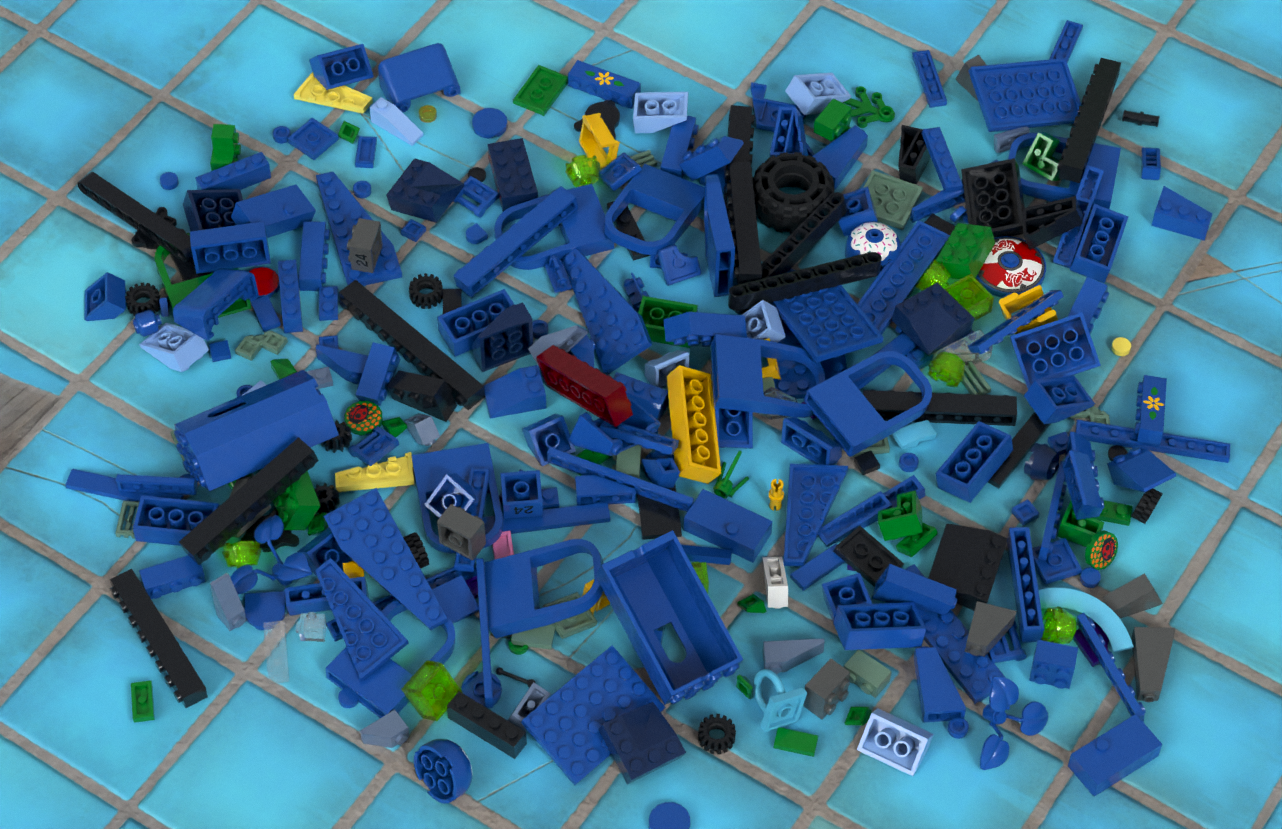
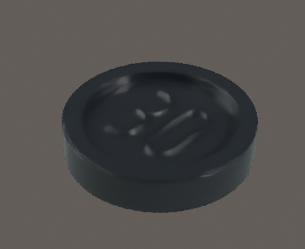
M475 167L469 170L468 178L472 176L483 182L486 178V172L482 168Z
M1115 445L1109 449L1108 457L1113 461L1114 457L1125 455L1128 452L1124 447Z

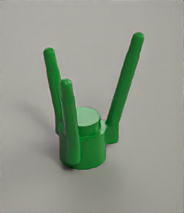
M738 451L723 479L726 462L722 463L721 474L718 476L717 482L713 487L714 493L724 499L728 496L733 497L734 493L749 480V477L746 476L734 488L732 487L733 483L729 480L742 451Z

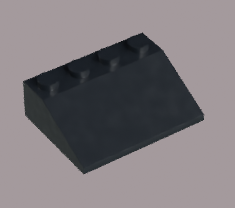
M1015 158L961 169L968 224L991 227L994 237H1011L1023 234L1022 209L1025 206L1019 165Z
M947 523L928 579L957 589L955 595L957 603L975 611L977 601L986 604L988 602L1008 538L990 530Z

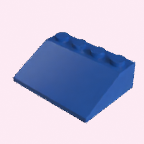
M1083 312L1010 336L1027 389L1031 387L1035 380L1072 376L1101 366Z

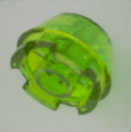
M586 155L576 156L572 158L570 164H565V173L576 187L594 184L599 179L600 163L596 156L592 158H587Z
M933 260L922 276L921 281L916 285V288L923 291L938 283L946 290L949 285L947 281L951 274L942 262L939 263Z
M940 352L929 363L928 375L935 381L940 379L947 382L946 386L958 387V384L964 380L965 362L956 354Z
M239 541L233 544L225 543L222 554L228 567H237L238 569L244 565H258L262 549H260L257 541Z
M1059 606L1053 609L1048 608L1043 616V620H1046L1042 640L1063 645L1069 644L1076 633L1075 616Z

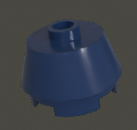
M1035 443L1030 450L1033 453L1029 462H1025L1024 473L1031 480H1050L1058 471L1059 454L1047 444Z

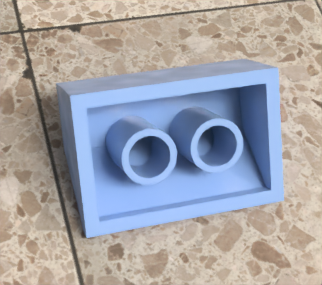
M877 708L870 715L857 750L914 776L934 734Z

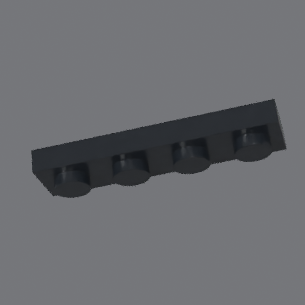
M614 201L607 203V209L611 207ZM627 206L614 221L617 229L622 233L645 241ZM628 249L633 261L650 256Z

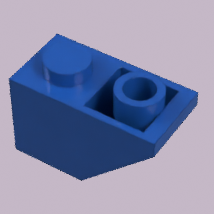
M654 457L641 460L653 484L667 489L674 488L680 471L673 458Z

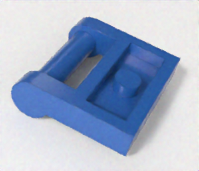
M470 176L464 182L463 189L453 202L460 203L474 212L475 216L481 218L485 211L499 198V193ZM465 194L474 201L478 202L480 205L476 206L472 202L463 198L462 195Z
M377 426L371 434L359 443L350 446L348 451L351 456L359 458L371 467L399 445V441Z
M1016 621L1007 631L1014 650L1010 651L1004 635L988 652L991 661L994 663L1010 660L1021 661L1027 657L1025 650L1021 647L1016 631Z

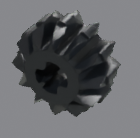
M336 420L335 425L339 435L321 443L327 452L333 449L334 453L337 450L343 452L344 447L349 448L350 442H352L350 427L346 426L345 422L339 424Z
M326 483L323 486L316 484L314 490L320 503V508L316 513L319 512L321 514L325 512L328 514L330 511L336 510L340 504L339 492L334 489L333 485L327 487Z

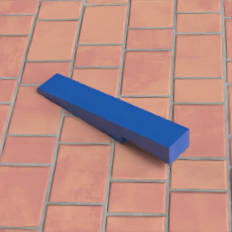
M964 186L961 190L944 192L943 190L913 207L910 218L912 223L929 217L932 213L936 214L966 202Z
M1089 165L1086 166L1076 194L1082 209L1083 224L1062 234L1053 263L1067 268L1071 267L1103 178L1104 170Z
M913 475L885 493H882V491L876 493L821 528L818 537L828 547L846 538L857 527L865 528L877 522L878 511L897 507L898 494L916 490L918 498L921 499L925 497V488Z

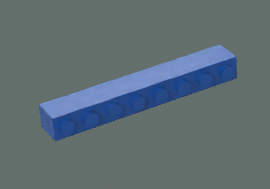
M562 186L554 190L545 200L539 202L534 209L526 213L522 219L513 224L505 233L498 236L493 243L486 246L481 253L473 257L464 267L458 269L453 275L456 286L472 298L578 209L576 197Z

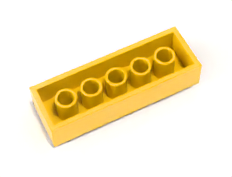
M679 365L666 376L672 438L679 440L678 448L674 451L675 464L680 471L679 477L709 484L721 474L711 374Z

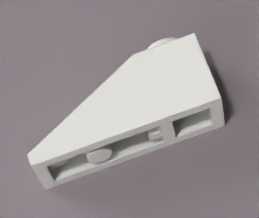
M762 557L768 608L779 609L788 607V583L783 558Z

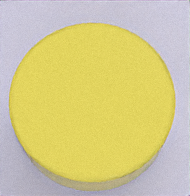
M1123 337L1114 339L1111 347L1112 352L1118 356L1128 355L1131 349L1130 341Z

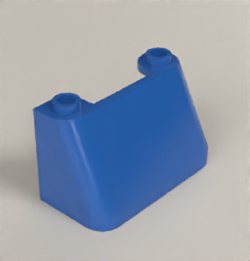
M441 43L432 44L385 59L378 65L380 87L387 101L394 104L402 113L410 108L411 100L443 90L444 95L447 97L461 94L460 86L446 49Z
M216 270L195 290L174 306V322L209 341L214 336V333L211 332L214 324H219L218 316L239 298L244 301L248 299L253 302L259 297L254 274L247 270Z
M627 395L631 402L633 415L622 423L658 434L661 423L632 397ZM587 412L579 416L569 438V441L576 447L608 456H616L620 452L638 445L626 443L619 438H610L600 429V425L604 420L599 418L593 421Z

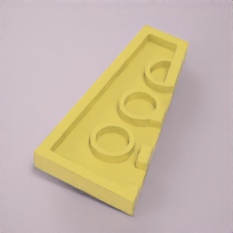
M313 72L294 93V99L362 114L373 103L372 97L345 85L326 90L314 77Z
M405 453V456L396 458V456L390 457L388 461L379 464L376 462L371 467L369 465L364 468L358 466L335 473L336 490L338 492L414 485L412 453Z

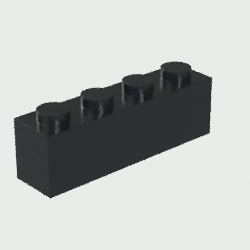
M458 691L447 705V715L450 720L515 759L526 746L527 738L524 730L462 692Z

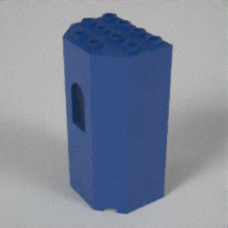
M301 370L174 424V434L178 441L176 448L185 459L182 463L186 472H189L196 482L199 481L201 487L211 491L264 468L298 437L311 448L338 436L339 434L327 400L320 390L316 389L318 384L315 378Z
M673 530L600 566L595 576L664 705L669 703L673 705L681 701L682 698L688 700L697 695L696 693L700 689L703 691L710 689L723 676L727 678L740 668L739 664L743 661V658ZM671 623L686 651V657L682 662L675 663L669 660L654 630Z

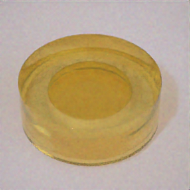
M425 105L419 109L421 121L429 123L436 119L437 111L435 107Z

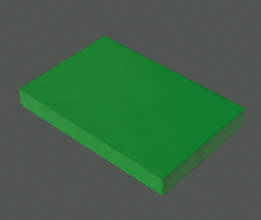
M538 65L514 97L513 104L544 116L568 84V76Z

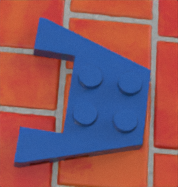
M751 82L756 129L774 132L779 107H796L803 119L806 117L795 104L764 99L767 85Z

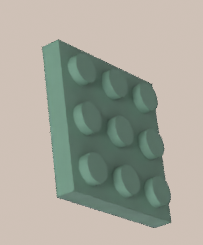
M872 170L864 187L868 186L878 222L903 230L911 216L912 208L916 206L922 194L923 187Z

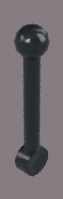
M501 667L496 669L497 675H505L523 682L529 688L533 682L535 683L533 679L526 680L504 671Z

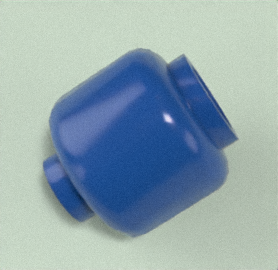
M152 310L137 313L135 319L132 320L136 333H140L143 337L157 333L159 325H162L159 314L155 315Z

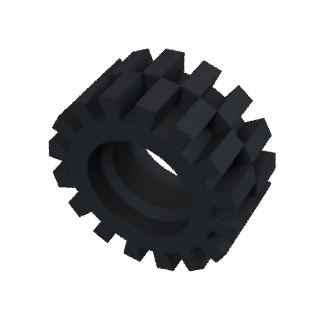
M427 273L424 274V277L421 274L418 275V279L414 277L409 286L410 300H412L413 304L416 303L418 308L420 305L422 309H425V306H428V309H430L431 305L436 307L437 303L440 304L441 299H443L441 280L437 276L434 278L433 274H430V277H428ZM425 288L433 290L429 294H422L419 292L420 290Z
M143 282L141 286H138V284L134 285L135 288L131 286L129 288L130 291L126 292L127 307L134 316L147 310H152L154 313L159 311L160 295L154 285L151 286L150 283L144 285ZM140 298H150L145 303L136 302Z
M1154 488L1146 491L1131 517L1146 524L1163 493Z
M414 532L404 536L403 538L420 569L428 566V555L419 535Z
M713 714L709 715V719L705 717L703 722L701 721L698 731L700 746H704L706 752L710 749L711 754H714V751H717V755L721 754V750L724 753L728 752V748L731 749L735 743V724H732L731 719L727 720L725 715L720 718V714H716L715 718ZM713 729H720L724 731L725 736L721 739H713L710 737L709 732Z

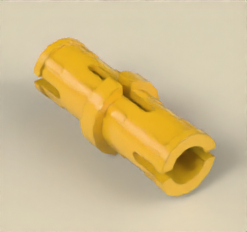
M777 479L772 480L771 489L769 490V508L773 511L774 506H776V511L781 509V502L784 498V484L780 479L778 484H776Z

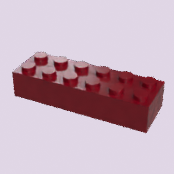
M552 345L536 357L546 387L614 427H617L633 415L631 402L627 398V390L622 382H617L611 376L605 375L599 369L591 367L587 362L577 359L576 356L570 355L564 349H560L555 345Z

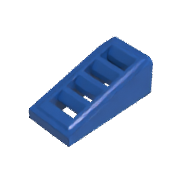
M1143 147L1141 150V178L1159 180L1161 172L1160 149Z

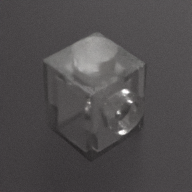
M314 612L301 613L300 621L296 622V633H299L300 641L325 642L327 627L325 614Z

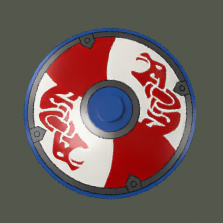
M1009 236L994 238L995 245L975 278L981 288L994 296L1004 298L1012 293L1019 295L1038 285H1042L1046 273V262L1038 248L1035 247L1030 250L1025 240Z

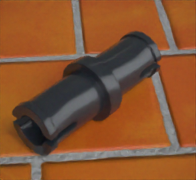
M1124 110L1122 121L1138 123L1139 126L1144 124L1158 127L1160 116L1144 114L1142 111L1137 113Z

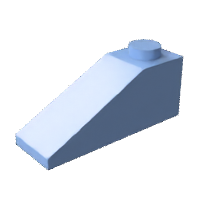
M380 97L370 107L372 123L411 146L424 135L405 114L384 98Z

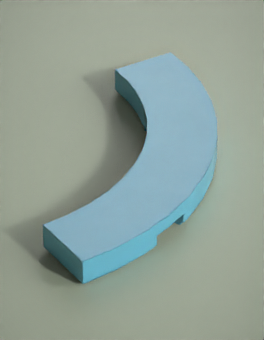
M1068 588L1038 590L1042 611L1069 609L1081 614L1085 613L1088 618L1090 617L1103 629L1114 653L1134 648L1128 630L1121 619L1099 599L1087 593Z

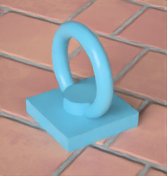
M770 669L760 670L754 678L753 687L756 701L764 712L760 725L761 729L767 732L797 722L807 696V691L802 687L785 692L784 685L775 672ZM764 677L769 678L773 682L778 695L770 697L768 704L762 693V680Z

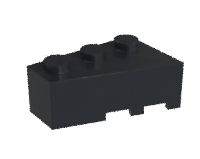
M902 125L898 163L900 180L917 184L931 157L921 134L923 129Z
M1076 196L1022 209L1023 237L1030 250L1083 224L1082 209Z
M398 370L387 386L393 400L447 422L457 407L444 379Z

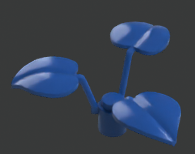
M274 515L258 525L254 533V538L258 543L263 544L267 542L278 562L272 568V575L259 569L253 570L251 565H244L238 568L230 577L237 594H243L251 590L257 583V574L266 576L272 581L276 579L282 586L289 585L293 580L312 575L308 559L303 553H294L288 556L284 563L279 558L271 543V540L278 539L283 533L284 524L279 516Z
M992 676V687L989 696L990 704L983 709V717L990 721L989 725L994 728L998 736L995 734L990 735L983 745L980 757V769L982 770L999 767L1007 760L1009 755V744L1003 740V734L996 724L1004 723L1006 718L1022 722L1020 726L1021 732L1025 735L1033 736L1041 732L1048 721V712L1045 706L1036 701L1030 702L1024 707L1022 718L1006 714L1005 710H1009L1010 705L1017 702L1019 689L1013 681L1001 676Z

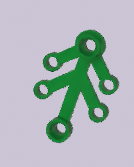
M862 86L857 87L855 91V96L860 98L862 102L852 98L842 102L857 108L851 110L852 117L866 113L874 114L867 117H858L857 126L860 128L867 127L870 122L878 120L891 122L895 118V112L890 106H885L881 93L875 92L872 94L871 101L877 104L878 108L872 106L866 94V88Z

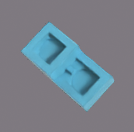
M925 420L905 426L893 433L892 436L900 448L905 449L916 447L920 441L933 440L937 433L930 422Z

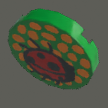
M370 401L353 403L344 414L346 426L350 427L353 434L360 436L368 433L371 434L374 428L377 426L381 427L383 421L380 407Z
M1103 530L1092 536V542L1090 545H1087L1085 550L1086 563L1097 570L1108 567L1114 560L1118 550L1116 536Z

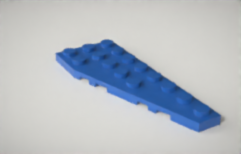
M334 172L316 175L347 286L354 280L366 286L402 278V271L394 245L382 230L383 246L374 272L352 270L351 262L348 261L350 251L347 250L348 240L352 239V228L357 224L359 218L373 219Z
M578 249L573 250L562 258L590 337L596 345L595 350L604 373L610 374L653 345L642 316Z
M377 488L323 516L342 552L367 572L371 578L396 598L400 604L405 606L429 630H433L448 621Z

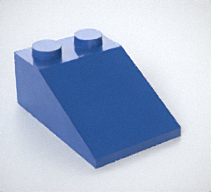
M538 365L519 368L484 385L485 399L490 418L546 409V393Z
M1075 376L1035 380L1024 394L1029 405L1044 424L1057 423L1095 405Z
M714 408L719 448L752 449L753 412Z
M1140 447L1132 448L1129 450V453L1118 455L1113 458V461L1107 463L1114 485L1141 492H1146L1176 477V473L1149 450Z

